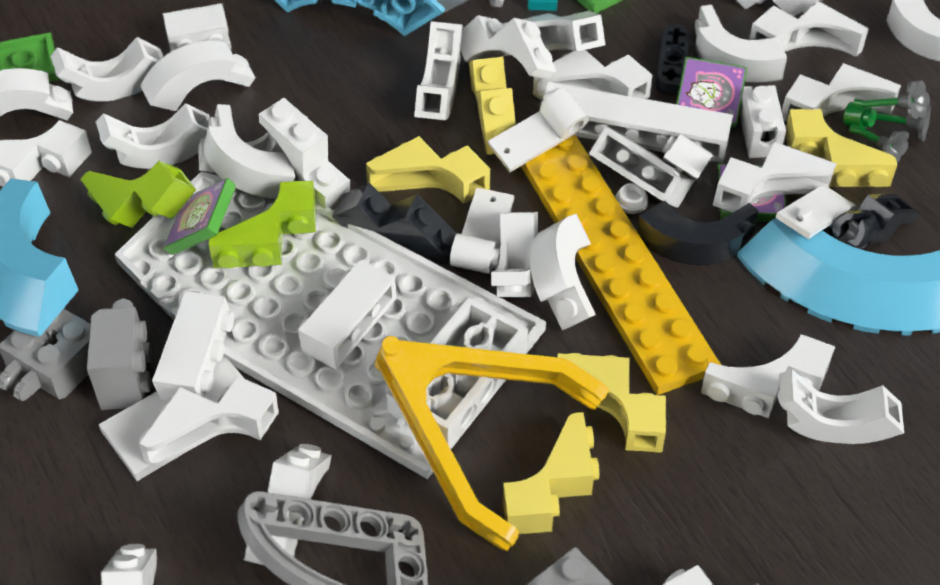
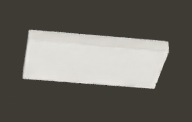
M224 356L220 362H216L213 371V387L209 393L205 394L204 398L218 403L221 392L226 387H230L237 376L243 378L231 361ZM157 391L99 424L101 432L136 481L165 465L153 467L146 464L139 445L143 431L148 426L153 425L166 401L160 400Z

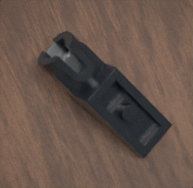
M897 194L867 195L857 211L846 212V214H843L836 220L833 225L832 234L837 240L858 249L873 244L885 243L891 238L900 224L914 223L921 212Z

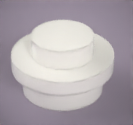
M635 183L625 184L616 194V199L625 213H640L647 207L648 196L645 190Z

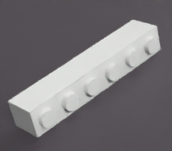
M552 82L547 84L544 95L553 88H565L589 117L587 124L575 134L577 137L598 140L605 126L644 149L661 152L671 136L677 139L682 134L712 153L713 156L709 161L724 162L732 114Z

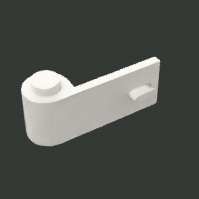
M553 88L549 90L542 98L543 103L539 112L488 141L490 148L509 172L575 135L587 124L589 117L567 89Z
M682 134L677 139L671 136L661 151L665 154L663 161L676 168L673 172L675 176L679 177L681 173H684L695 181L713 156L712 153Z
M821 185L777 212L775 218L805 238L810 239L828 226L833 229L834 223L840 216L849 211H857L858 206L827 186Z
M476 187L462 234H456L450 255L451 266L491 274L493 268H498L500 259L499 247L501 244L500 213H510L514 195Z

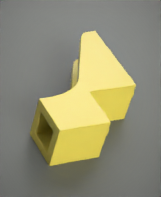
M503 57L468 61L471 89L475 94L487 155L495 154L488 145V141L516 125L512 88L506 87Z
M790 109L785 133L787 146L837 163L829 187L891 186L897 168V161L893 155L838 135L826 124L822 109Z
M418 136L366 163L367 183H370L378 192L433 187L452 193L465 204L473 199L476 187L490 190V168L468 145L449 153L441 159Z
M579 353L558 354L557 358H565L608 387V394L597 407L613 415L620 423L625 435V450L662 453L666 435V396L653 395L651 393L629 394V358L614 355L591 356Z
M583 412L569 415L546 465L540 472L522 481L503 483L505 521L513 525L520 532L519 534L552 532L553 517L559 516L558 498L592 495L593 480H599V464L597 457L591 458L589 448H594L592 426L585 425Z

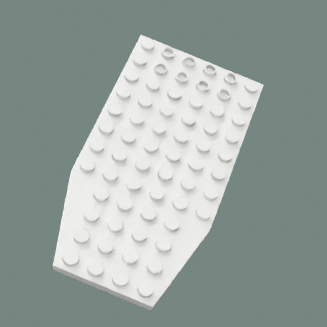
M201 171L191 181L192 185L196 188L193 194L223 179ZM235 188L218 233L265 212L274 204L276 199L259 197ZM316 203L315 233L283 234L282 265L214 268L209 249L210 239L171 255L163 247L177 214L173 219L160 214L154 216L115 253L117 263L173 320H175L185 291L225 296L230 311L234 313L231 332H226L223 341V356L229 359L236 368L426 479L429 478L433 471L381 372L374 365L383 340L388 336H394L398 340L527 354L546 330V321L497 297L384 236L348 224V228L342 227L332 218L334 210L330 208L324 209L318 203ZM361 259L395 276L397 298L341 365L334 369L301 351L298 329L303 319L311 316L319 307L324 295L328 292L331 293L340 283L343 274L347 270L352 269ZM445 374L435 378L427 386L426 403L450 449H452L506 379Z

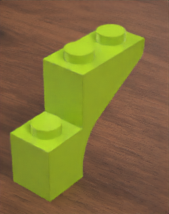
M160 160L146 174L134 180H125L92 171L86 172L81 178V181L89 190L87 192L88 196L102 208L103 217L114 225L120 223L131 228L135 226L146 211L153 216L160 214L173 219L196 191V188L181 169Z
M314 181L280 182L278 197L268 210L223 230L210 238L209 249L213 267L234 268L282 265L283 234L316 232Z

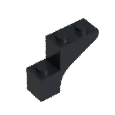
M367 183L345 193L332 215V218L342 227L348 228V224L374 231L438 263L450 261L451 249L457 233L418 194L391 204L370 183Z

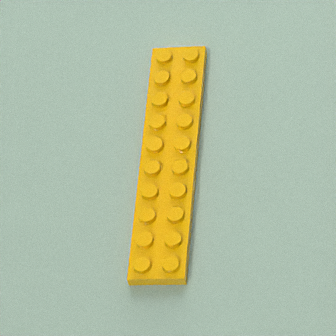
M571 136L521 166L554 223L577 214L591 244L577 251L575 258L656 395L704 379L710 362L721 365L577 136Z

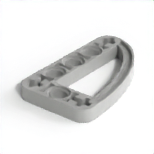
M253 492L249 494L238 510L239 528L250 550L271 572L289 585L344 584L307 567L286 552L272 536L385 552L387 585H428L424 532L420 523L411 516L266 492ZM257 507L259 514L264 515L263 518L258 517L257 511L252 510V508ZM287 511H296L304 518V525L298 526L290 522L287 517ZM331 516L338 520L341 531L330 530L324 522V517ZM368 522L373 525L377 536L371 537L366 535L362 531L360 523ZM404 561L410 564L414 569V577L405 576L400 571L398 563Z

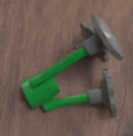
M910 81L907 85V93L900 95L898 98L854 99V102L848 103L845 108L844 124L850 127L849 133L859 134L877 143V147L881 148L883 152L893 155L898 163L901 156L908 149L907 140L909 133L904 130L901 132L895 131L891 134L890 138H887L885 136L879 137L865 129L872 127L876 120L905 124V127L916 128L918 131V142L925 141L931 105H929L930 97L928 92H926V85L923 81ZM899 105V107H906L908 109L907 117L880 114L876 113V110L872 107Z

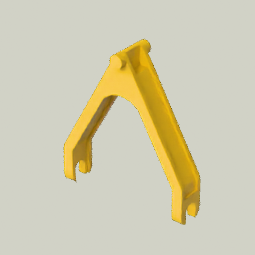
M388 336L383 340L374 361L375 368L381 372L458 520L504 551H508L510 546H513L520 532L513 525L477 501L426 403L427 386L435 378L445 374L553 384L591 409H595L609 392L605 384L565 358L398 340L394 336Z

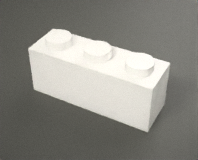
M605 126L589 153L662 201L665 200L669 205L677 208L695 181L684 173H681L679 177L673 174L676 169L675 167Z
M360 259L352 269L347 270L343 274L340 283L334 290L324 295L319 307L312 315L305 317L298 329L301 351L337 369L397 298L395 276Z
M184 292L152 380L160 400L173 398L180 387L202 397H205V394L212 390L214 383L213 371L216 362L222 360L224 353L223 341L226 332H231L234 323V313L230 311L225 296Z

